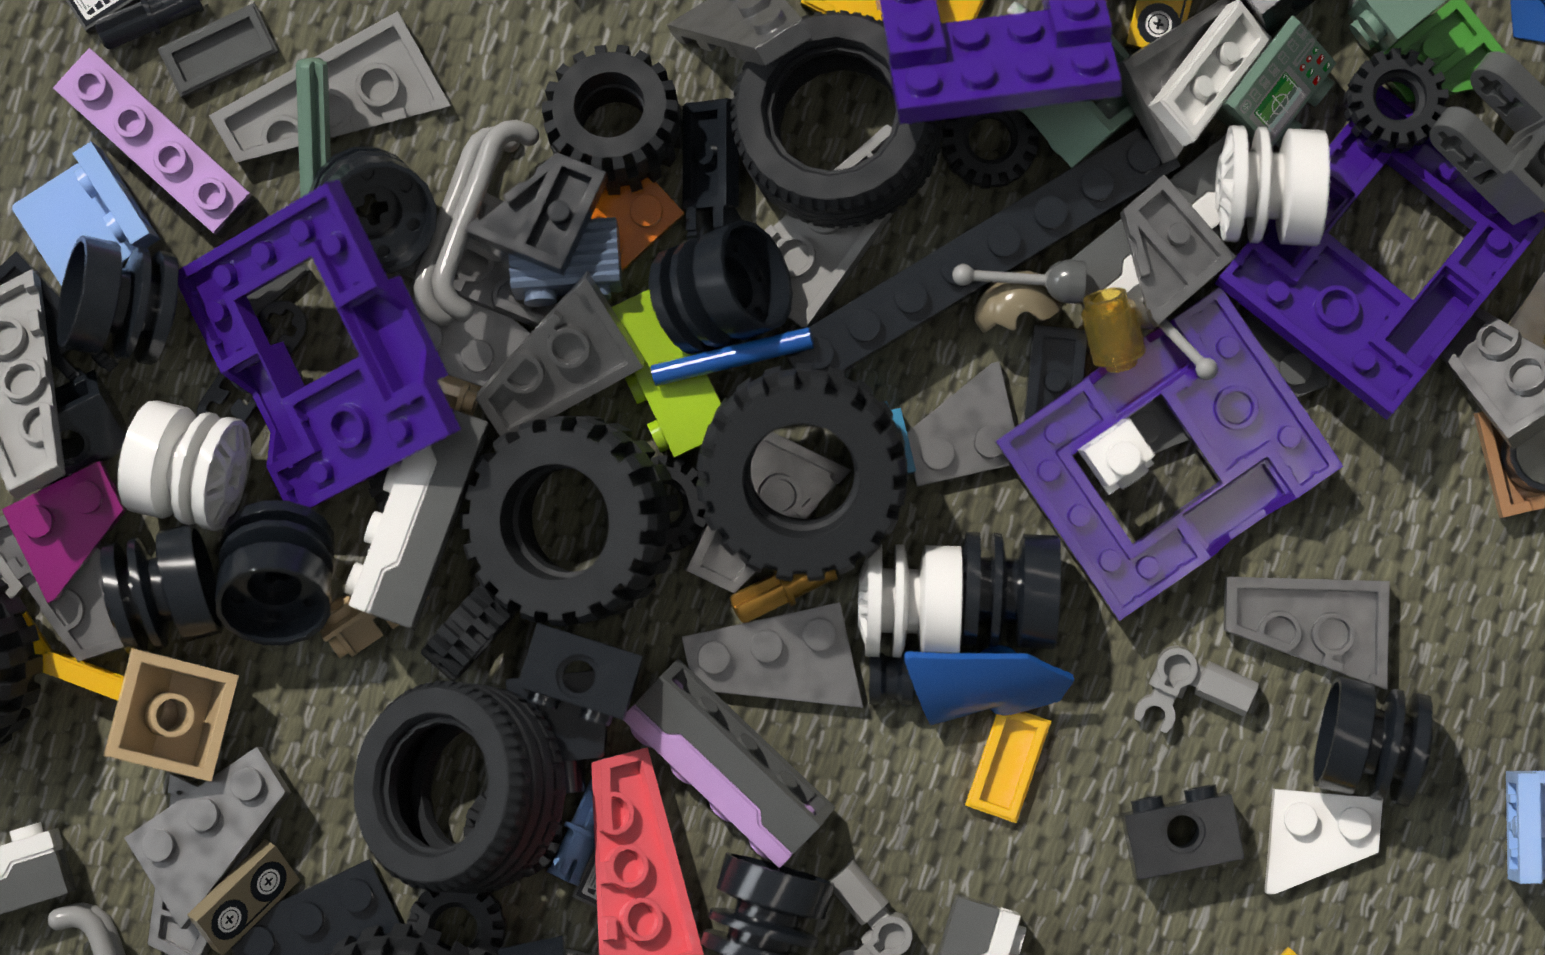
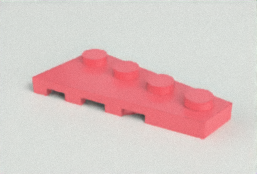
M648 747L592 762L599 955H704Z

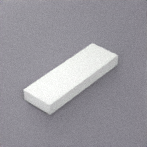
M1240 0L1227 4L1148 107L1182 146L1195 142L1271 42V36Z

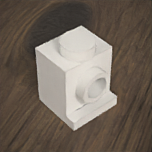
M1121 419L1078 449L1108 495L1119 488L1124 489L1144 476L1149 471V467L1154 465V462L1151 460L1155 456L1130 419Z

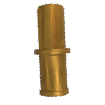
M773 570L774 574L732 594L730 601L738 619L742 623H747L786 603H789L791 607L796 605V598L830 581H835L838 577L835 570L825 573V580L808 582L807 574H793L792 581L776 579L777 571Z

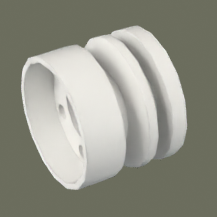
M1231 125L1228 128L1225 145L1217 164L1215 183V206L1220 219V232L1223 241L1237 242L1240 239L1244 218H1247V231L1250 243H1259L1262 240L1268 219H1275L1276 232L1280 244L1317 246L1320 243L1326 217L1329 188V146L1325 130L1288 129L1283 137L1280 152L1272 153L1271 139L1267 127H1258L1255 130L1251 151H1248V138L1245 126Z
M158 400L148 401L134 417L122 447L118 468V492L122 505L128 511L162 519L170 517L174 513L175 518L182 524L190 525L197 523L201 528L212 531L223 529L228 518L236 512L248 479L251 462V438L248 426L241 419L233 417L220 418L217 414L211 412L201 413L196 418L195 413L189 407Z
M881 544V548L869 559L865 558L859 573L858 627L865 644V656L879 657L881 633H892V657L902 656L907 633L918 634L920 652L959 653L962 616L961 546L925 545L919 569H908L904 545H895L893 568H882Z

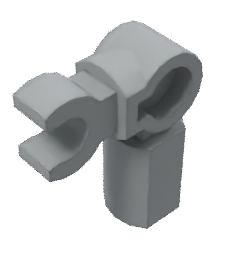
M1179 645L1169 646L1157 658L1156 668L1149 682L1154 689L1151 694L1144 696L1138 701L1134 710V719L1141 722L1145 711L1149 707L1158 706L1165 712L1160 731L1167 733L1175 722L1176 712L1173 703L1176 697L1183 699L1189 685L1196 687L1194 695L1244 717L1257 692L1259 683L1211 661H1208L1206 666L1197 663L1192 652L1187 648Z
M854 860L850 861L828 881L834 883L833 894L860 925L868 923L871 928L860 937L862 944L859 947L850 946L844 948L836 955H901L905 953L910 947L913 938L911 922L902 913L889 912L885 907L889 902Z

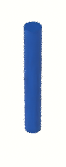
M810 327L654 364L651 365L652 377L655 385L660 386L814 349V339Z

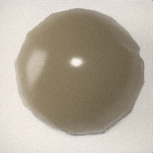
M1013 269L1008 271L1012 273L1041 274L1030 269ZM990 282L978 295L975 304V321L983 333H987L996 324L1013 331L1017 328L1016 321L1020 314L1029 312L1038 320L1045 321L1057 314L1063 307V304L1051 296L1045 285Z

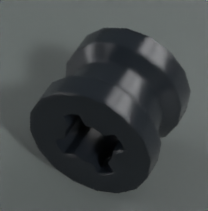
M881 651L879 657H870L869 705H880L885 700H897L901 705L905 706L913 705L914 686L904 659L907 651H903L901 657L885 656Z

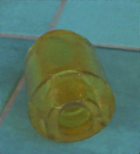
M1120 287L1106 288L1089 294L1083 300L1085 309L1082 311L1081 316L1093 364L1105 367L1106 371L1111 373L1123 372L1134 368L1138 364L1137 359L1146 353L1134 300L1128 298L1126 290Z

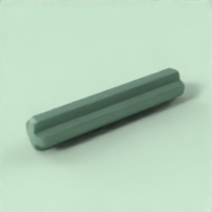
M314 57L303 58L296 63L300 198L309 193L317 171L331 158L328 64L322 58Z

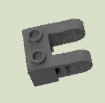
M1492 51L1485 55L1473 71L1470 82L1474 91L1514 131L1515 134L1506 145L1475 114L1455 106L1447 108L1431 128L1429 137L1433 146L1512 225H1515L1545 210V87L1515 58L1503 52Z

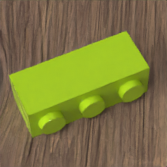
M648 289L611 308L645 359L643 368L625 377L637 405L647 400L656 420L648 423L647 426L660 453L670 449L676 459L701 448L708 424L711 423L721 403L707 374L660 386L655 385L651 365L691 355L686 354L674 345L661 328L653 310Z

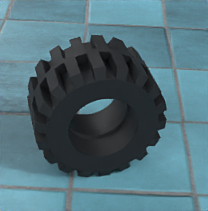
M617 44L616 52H607L606 45L594 46L596 54L586 57L585 53L581 51L573 55L575 64L572 67H568L563 63L555 71L558 83L548 82L545 89L547 101L542 102L544 127L553 155L557 152L607 172L609 177L606 185L608 195H620V187L630 185L631 192L643 189L641 183L643 179L648 177L654 183L661 178L660 166L663 164L670 168L676 159L674 148H681L683 138L681 127H683L676 89L673 81L668 80L666 69L659 62L652 66L649 54L639 50L635 57L631 56L629 46ZM608 103H626L643 112L638 123L631 130L619 136L600 137L589 133L583 128L588 117L596 109Z

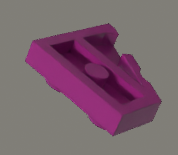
M101 461L2 509L47 603H53L60 599L65 592V587L81 566L86 565L98 549V544L106 533L114 528L127 511L121 503L119 493L104 463Z

